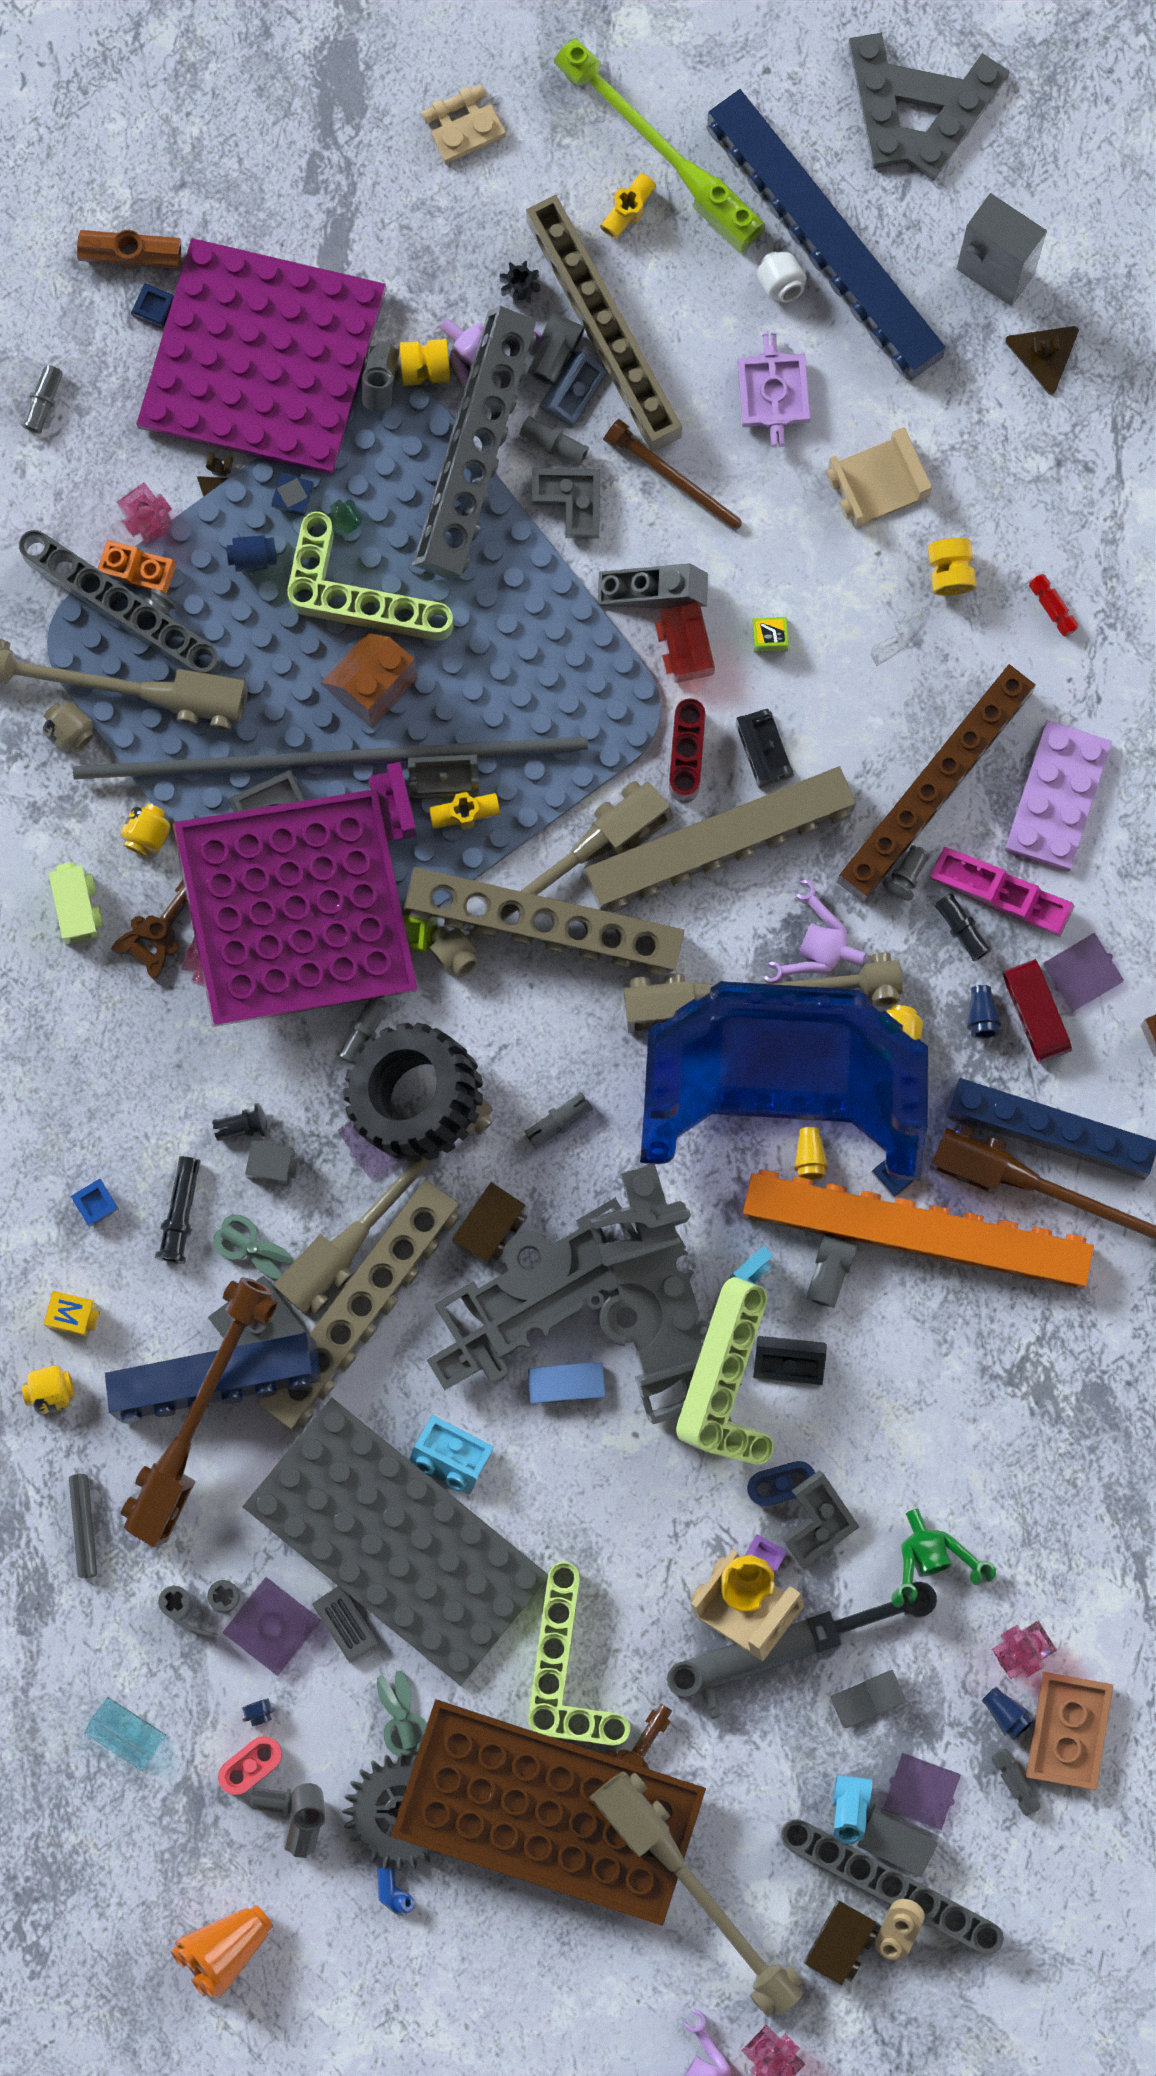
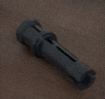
M179 1156L167 1220L161 1223L160 1229L163 1230L160 1250L155 1252V1258L170 1263L185 1264L186 1257L183 1254L187 1236L191 1235L192 1231L191 1225L188 1222L201 1160Z

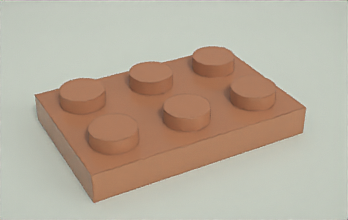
M1042 1672L1025 1774L1026 1778L1091 1790L1097 1789L1114 1684Z

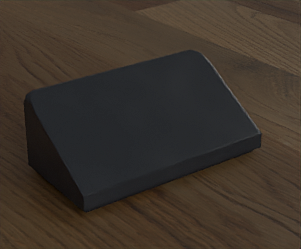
M758 1336L753 1378L823 1385L827 1344L823 1342Z

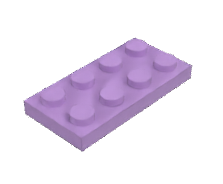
M1046 720L1005 851L1067 871L1071 870L1112 743L1111 740Z

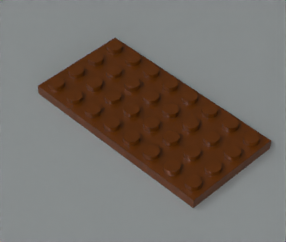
M435 1699L390 1837L663 1926L678 1877L674 1872H670L649 1850L640 1857L633 1853L589 1797L617 1774L626 1772L630 1777L635 1772L648 1788L643 1795L652 1805L657 1800L671 1816L665 1822L670 1827L669 1831L683 1858H685L706 1788Z

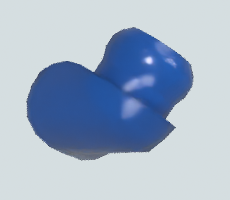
M395 1867L377 1868L379 1901L394 1914L406 1915L410 1913L414 1908L415 1902L411 1895L406 1894L395 1885Z

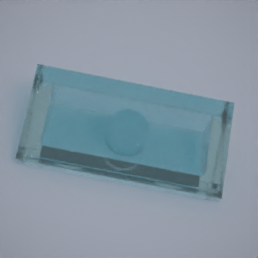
M109 1697L105 1699L89 1721L85 1730V1734L141 1771H144L166 1737L165 1733Z

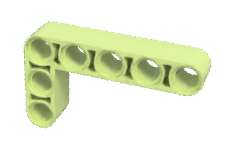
M312 512L304 517L288 585L289 602L291 608L296 613L435 641H442L451 635L453 631V615L450 608L445 604L325 581L334 538L330 518L322 512ZM315 525H322L327 529L325 534L320 537H313L308 532ZM309 557L317 558L320 561L319 565L312 570H307L301 565ZM301 590H309L313 593L312 598L307 602L297 601L295 595ZM341 596L347 601L342 608L334 609L328 605L329 600L332 597ZM373 602L378 604L380 609L374 615H366L361 611L363 606ZM401 609H408L414 613L413 617L406 622L397 620L395 615ZM441 615L447 619V623L441 628H434L429 625V620L433 616Z
M733 1277L728 1279L721 1289L677 1423L676 1433L679 1440L705 1452L762 1465L770 1459L773 1453L774 1444L771 1437L745 1425L728 1420L766 1307L767 1293L759 1285Z
M559 1562L550 1569L547 1579L528 1723L533 1731L554 1738L610 1746L620 1745L627 1740L630 1734V1724L623 1715L562 1706L580 1579L579 1572L573 1564ZM560 1569H568L574 1575V1582L568 1588H560L554 1583V1575ZM563 1604L568 1608L569 1617L564 1623L557 1624L550 1620L549 1610L553 1605ZM551 1639H558L564 1645V1653L557 1659L548 1658L544 1653V1645ZM546 1674L555 1675L559 1680V1688L553 1694H545L539 1688V1681ZM542 1709L549 1710L554 1715V1724L547 1730L538 1729L534 1724L535 1714ZM576 1714L586 1716L590 1722L588 1731L582 1735L574 1734L569 1728V1721ZM611 1719L621 1721L625 1727L624 1735L618 1740H611L604 1733V1726Z

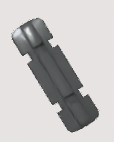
M1002 1749L991 1757L997 1770H1001L1002 1774L1000 1775L1013 1798L1018 1799L1019 1803L1017 1805L1023 1815L1029 1816L1038 1811L1040 1803L1035 1795H1031L1030 1791L1032 1789L1018 1765L1014 1766V1758L1010 1751Z

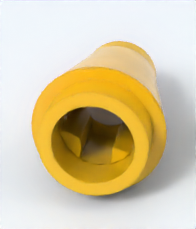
M816 1127L802 1128L799 1130L794 1170L798 1172V1177L813 1181L826 1177L825 1171L829 1166L820 1129Z

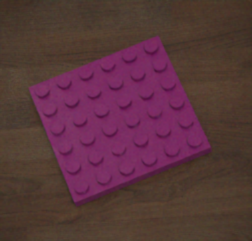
M191 238L136 423L138 429L333 475L386 293V284Z
M377 789L173 823L213 1027L417 991Z

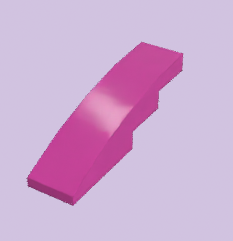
M943 847L930 875L932 880L964 896L1061 937L1075 907L1072 902L1044 892L1035 884L1011 876L1004 869L947 847Z

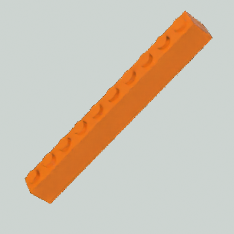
M759 1169L758 1174L751 1173L742 1218L821 1235L825 1233L845 1240L1083 1290L1086 1287L1094 1245L1087 1244V1238L1066 1234V1238L1063 1239L1052 1236L1053 1231L1040 1227H1032L1031 1232L1018 1229V1223L1007 1220H998L997 1224L983 1222L984 1216L965 1212L963 1217L949 1215L950 1209L930 1205L929 1210L916 1208V1202L902 1198H895V1203L881 1200L882 1195L869 1191H861L860 1196L847 1193V1187L836 1184H827L826 1188L813 1186V1180L803 1177H793L792 1181L778 1179L779 1173Z

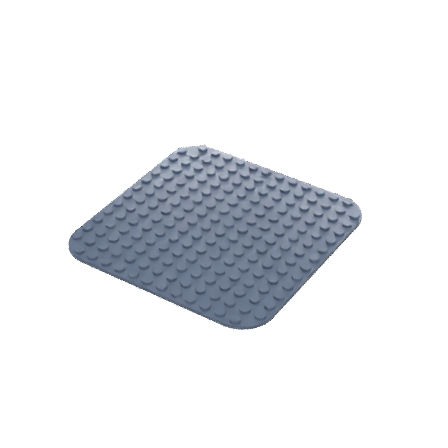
M395 379L391 406L384 411L374 412L368 410L362 404V384L359 385L333 475L256 458L135 546L142 552L170 558L177 563L167 596L178 606L175 610L171 609L169 611L170 618L216 649L220 660V670L217 676L245 680L249 691L240 724L232 723L229 731L215 729L210 726L211 719L199 717L196 725L185 724L177 721V713H172L169 709L140 699L139 696L61 683L76 705L93 721V727L120 763L587 736L588 750L477 756L479 796L496 793L501 815L476 820L474 828L462 830L457 824L433 829L429 807L451 803L455 797L411 800L408 761L131 776L150 803L166 812L164 818L169 821L171 830L174 833V822L233 813L228 802L229 797L289 770L292 771L305 800L371 790L369 784L370 776L388 772L387 764L400 762L417 834L415 837L388 843L401 911L404 914H411V911L404 910V905L414 867L474 881L640 758L656 735L661 713L659 690L648 668L497 473L489 480L487 487L489 499L478 517L477 522L480 523V529L477 537L470 544L468 551L470 563L467 570L461 576L446 579L412 565L455 423V419L445 406L425 388L419 385L403 386V380ZM465 468L464 477L467 482L472 483V473L469 469ZM281 473L314 482L305 516L272 508V499ZM455 500V510L459 515H462L463 506L458 500ZM312 512H322L330 518L334 538L325 581L445 604L450 608L453 615V631L451 635L442 641H435L296 613L291 608L289 602L288 585L304 517ZM315 525L310 528L308 533L313 537H320L325 534L327 529L322 525ZM446 532L445 541L452 548L454 544L453 537L449 532ZM265 535L266 538L274 537L277 565H269V569L236 572L235 565L228 566L226 545H233L232 538ZM309 557L303 561L301 566L307 570H312L319 565L320 561L317 558ZM96 580L88 581L84 585L83 590L87 593L96 592L100 587V582ZM115 580L143 600L145 598L149 599L152 596L149 590ZM301 590L295 595V599L299 602H307L312 598L313 593L309 590ZM69 594L62 601L50 623L47 649L52 668L139 683L145 681L175 682L177 669H182L72 594ZM335 596L329 600L328 605L331 608L339 609L345 605L347 600L344 597ZM125 599L115 600L111 605V609L116 612L123 611L127 608L128 601ZM369 602L363 606L361 611L366 615H374L379 611L380 606ZM401 609L396 613L395 618L401 622H406L413 617L414 613L408 609ZM436 615L428 623L431 627L441 628L447 623V619L441 615ZM145 618L140 622L139 628L150 630L156 625V620ZM366 633L388 636L415 659L418 677L373 728L368 726L321 685V682ZM174 636L168 640L167 647L178 649L184 644L185 640L180 636ZM201 655L196 659L195 665L199 668H206L212 663L213 658L208 655ZM461 805L460 812L458 813H461L462 818L469 817L471 809L468 810V805ZM438 890L433 895V903L436 907H439L451 896L444 890Z

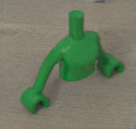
M918 1508L906 1513L914 1534L901 1544L903 1580L902 1585L891 1597L895 1607L899 1608L904 1604L902 1594L907 1597L909 1604H912L917 1598V1589L913 1586L914 1566L918 1576L925 1577L946 1570L952 1565L946 1547L972 1569L970 1580L974 1585L982 1583L983 1576L981 1572L985 1574L988 1582L994 1579L996 1568L992 1563L978 1561L948 1533L927 1529Z

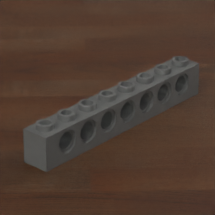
M503 306L494 308L487 313L412 564L415 567L446 579L461 576L468 568L470 563L468 551L471 541L475 540L480 529V523L477 522L480 511L485 507L489 499L487 487L490 478L494 476L498 468L499 459L496 458L497 453L508 434L506 423L509 414L514 411L517 404L518 396L515 393L518 383L522 381L527 370V364L524 362L527 352L531 350L536 340L534 328L537 320ZM503 341L506 342L510 348L509 356H507L502 350ZM493 373L497 374L501 380L500 388L493 383ZM484 404L491 410L490 420L483 413ZM475 436L482 443L481 452L474 446L473 439ZM465 468L469 469L472 473V483L467 482L464 477ZM455 500H458L463 506L462 515H459L455 510ZM446 532H449L453 537L454 544L452 548L445 541Z

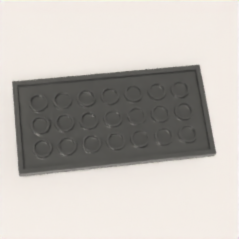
M332 1397L242 1506L460 1686L548 1579V1574Z

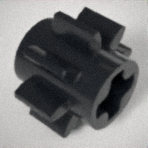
M527 261L517 266L510 262L508 274L500 273L499 275L500 281L507 284L501 288V295L506 296L509 294L513 298L514 305H516L518 300L524 299L526 302L531 303L532 291L540 292V284L533 282L539 277V271H530L527 268ZM519 279L522 283L526 282V285L521 287L519 283L514 284V280Z

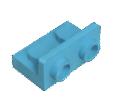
M763 1246L728 1279L738 1277L748 1282V1279L755 1283L771 1268L768 1261L773 1257L772 1253Z
M432 1415L416 1442L409 1461L426 1475H432L446 1482L453 1490L471 1494L478 1477L492 1454L494 1446Z

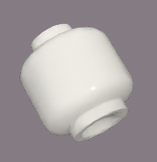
M769 253L763 258L757 271V279L768 297L773 301L788 303L797 299L804 291L807 276L792 253Z

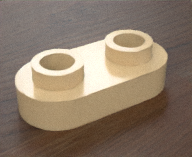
M899 1899L892 1903L875 1939V1947L883 1957L898 1961L906 1958L925 1918L923 1909L916 1902L909 1899Z

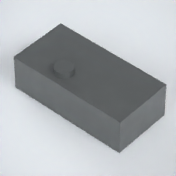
M990 193L967 224L956 269L1012 306L1035 275L1047 230Z

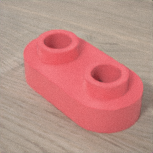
M261 1736L252 1740L220 1768L218 1780L221 1788L232 1795H241L249 1791L280 1764L282 1759L281 1746L271 1737ZM266 1747L271 1751V1757L268 1761H261L259 1759L258 1752L261 1748ZM235 1770H240L244 1776L243 1781L239 1784H234L230 1778L231 1773Z

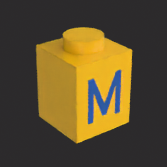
M52 1290L44 1325L47 1328L88 1338L89 1331L96 1330L100 1311L95 1310L97 1304L93 1300Z

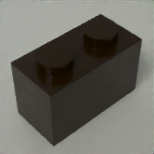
M490 1182L452 1238L453 1244L486 1266L489 1265L491 1260L498 1262L506 1245L504 1241L511 1231L517 1234L528 1217L523 1214L526 1210V1205Z
M837 1900L803 1963L840 1985H843L845 1979L852 1982L861 1966V1963L856 1960L862 1948L870 1949L879 1931L873 1929L877 1922Z

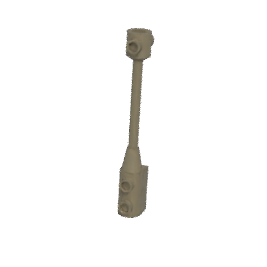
M0 639V683L7 684L14 675L139 696L140 699L169 709L172 713H177V721L196 725L198 717L211 719V727L225 731L231 729L232 723L240 724L243 718L249 691L245 680L177 669L175 682L145 681L139 683L18 662L13 651L10 650L11 643Z
M637 781L631 782L622 790L621 795L624 799L615 806L610 802H605L596 809L594 816L597 820L593 822V826L571 849V853L523 888L521 892L538 895L579 863L582 864L609 849L615 855L636 848L674 819L669 804L648 781L642 786ZM512 906L503 907L500 913L502 921L517 911L516 908ZM443 926L432 934L431 940L434 944L429 949L449 975L454 973L456 977L460 978L470 973L479 962L475 956L477 954V941L484 936L477 933L478 927L473 926L469 930L454 928L450 931L447 926Z
M876 953L870 956L871 963H864L860 973L857 975L729 988L723 985L693 983V981L685 982V975L679 973L665 976V984L651 985L650 978L637 977L630 980V987L624 988L628 1033L697 1026L696 1012L728 1004L729 1001L860 988L868 998L872 997L873 1005H893L900 1001L899 994L903 993L899 960L891 961L890 953Z
M484 1099L481 1106H476L475 1112L479 1114L476 1124L470 1123L466 1129L469 1132L468 1136L474 1131L479 1135L483 1134L494 1121L489 1116L493 1109ZM422 1157L419 1162H412L359 1221L356 1220L331 1242L320 1233L273 1284L274 1288L304 1315L309 1310L314 1314L318 1313L329 1300L324 1295L333 1284L338 1289L341 1288L353 1274L348 1268L369 1234V1229L433 1160L428 1161Z
M621 1772L611 1778L589 1797L633 1853L640 1857L649 1850L670 1872L675 1873L756 1974L753 1984L755 1991L749 1996L767 2017L773 2013L775 2016H778L789 2010L803 1995V1992L799 1989V1986L804 1982L791 1966H788L785 1970L780 1964L767 1966L684 1863L685 1860L669 1831L670 1827L665 1821L671 1816L657 1800L651 1805L643 1793L648 1788L635 1772L630 1777L626 1772Z

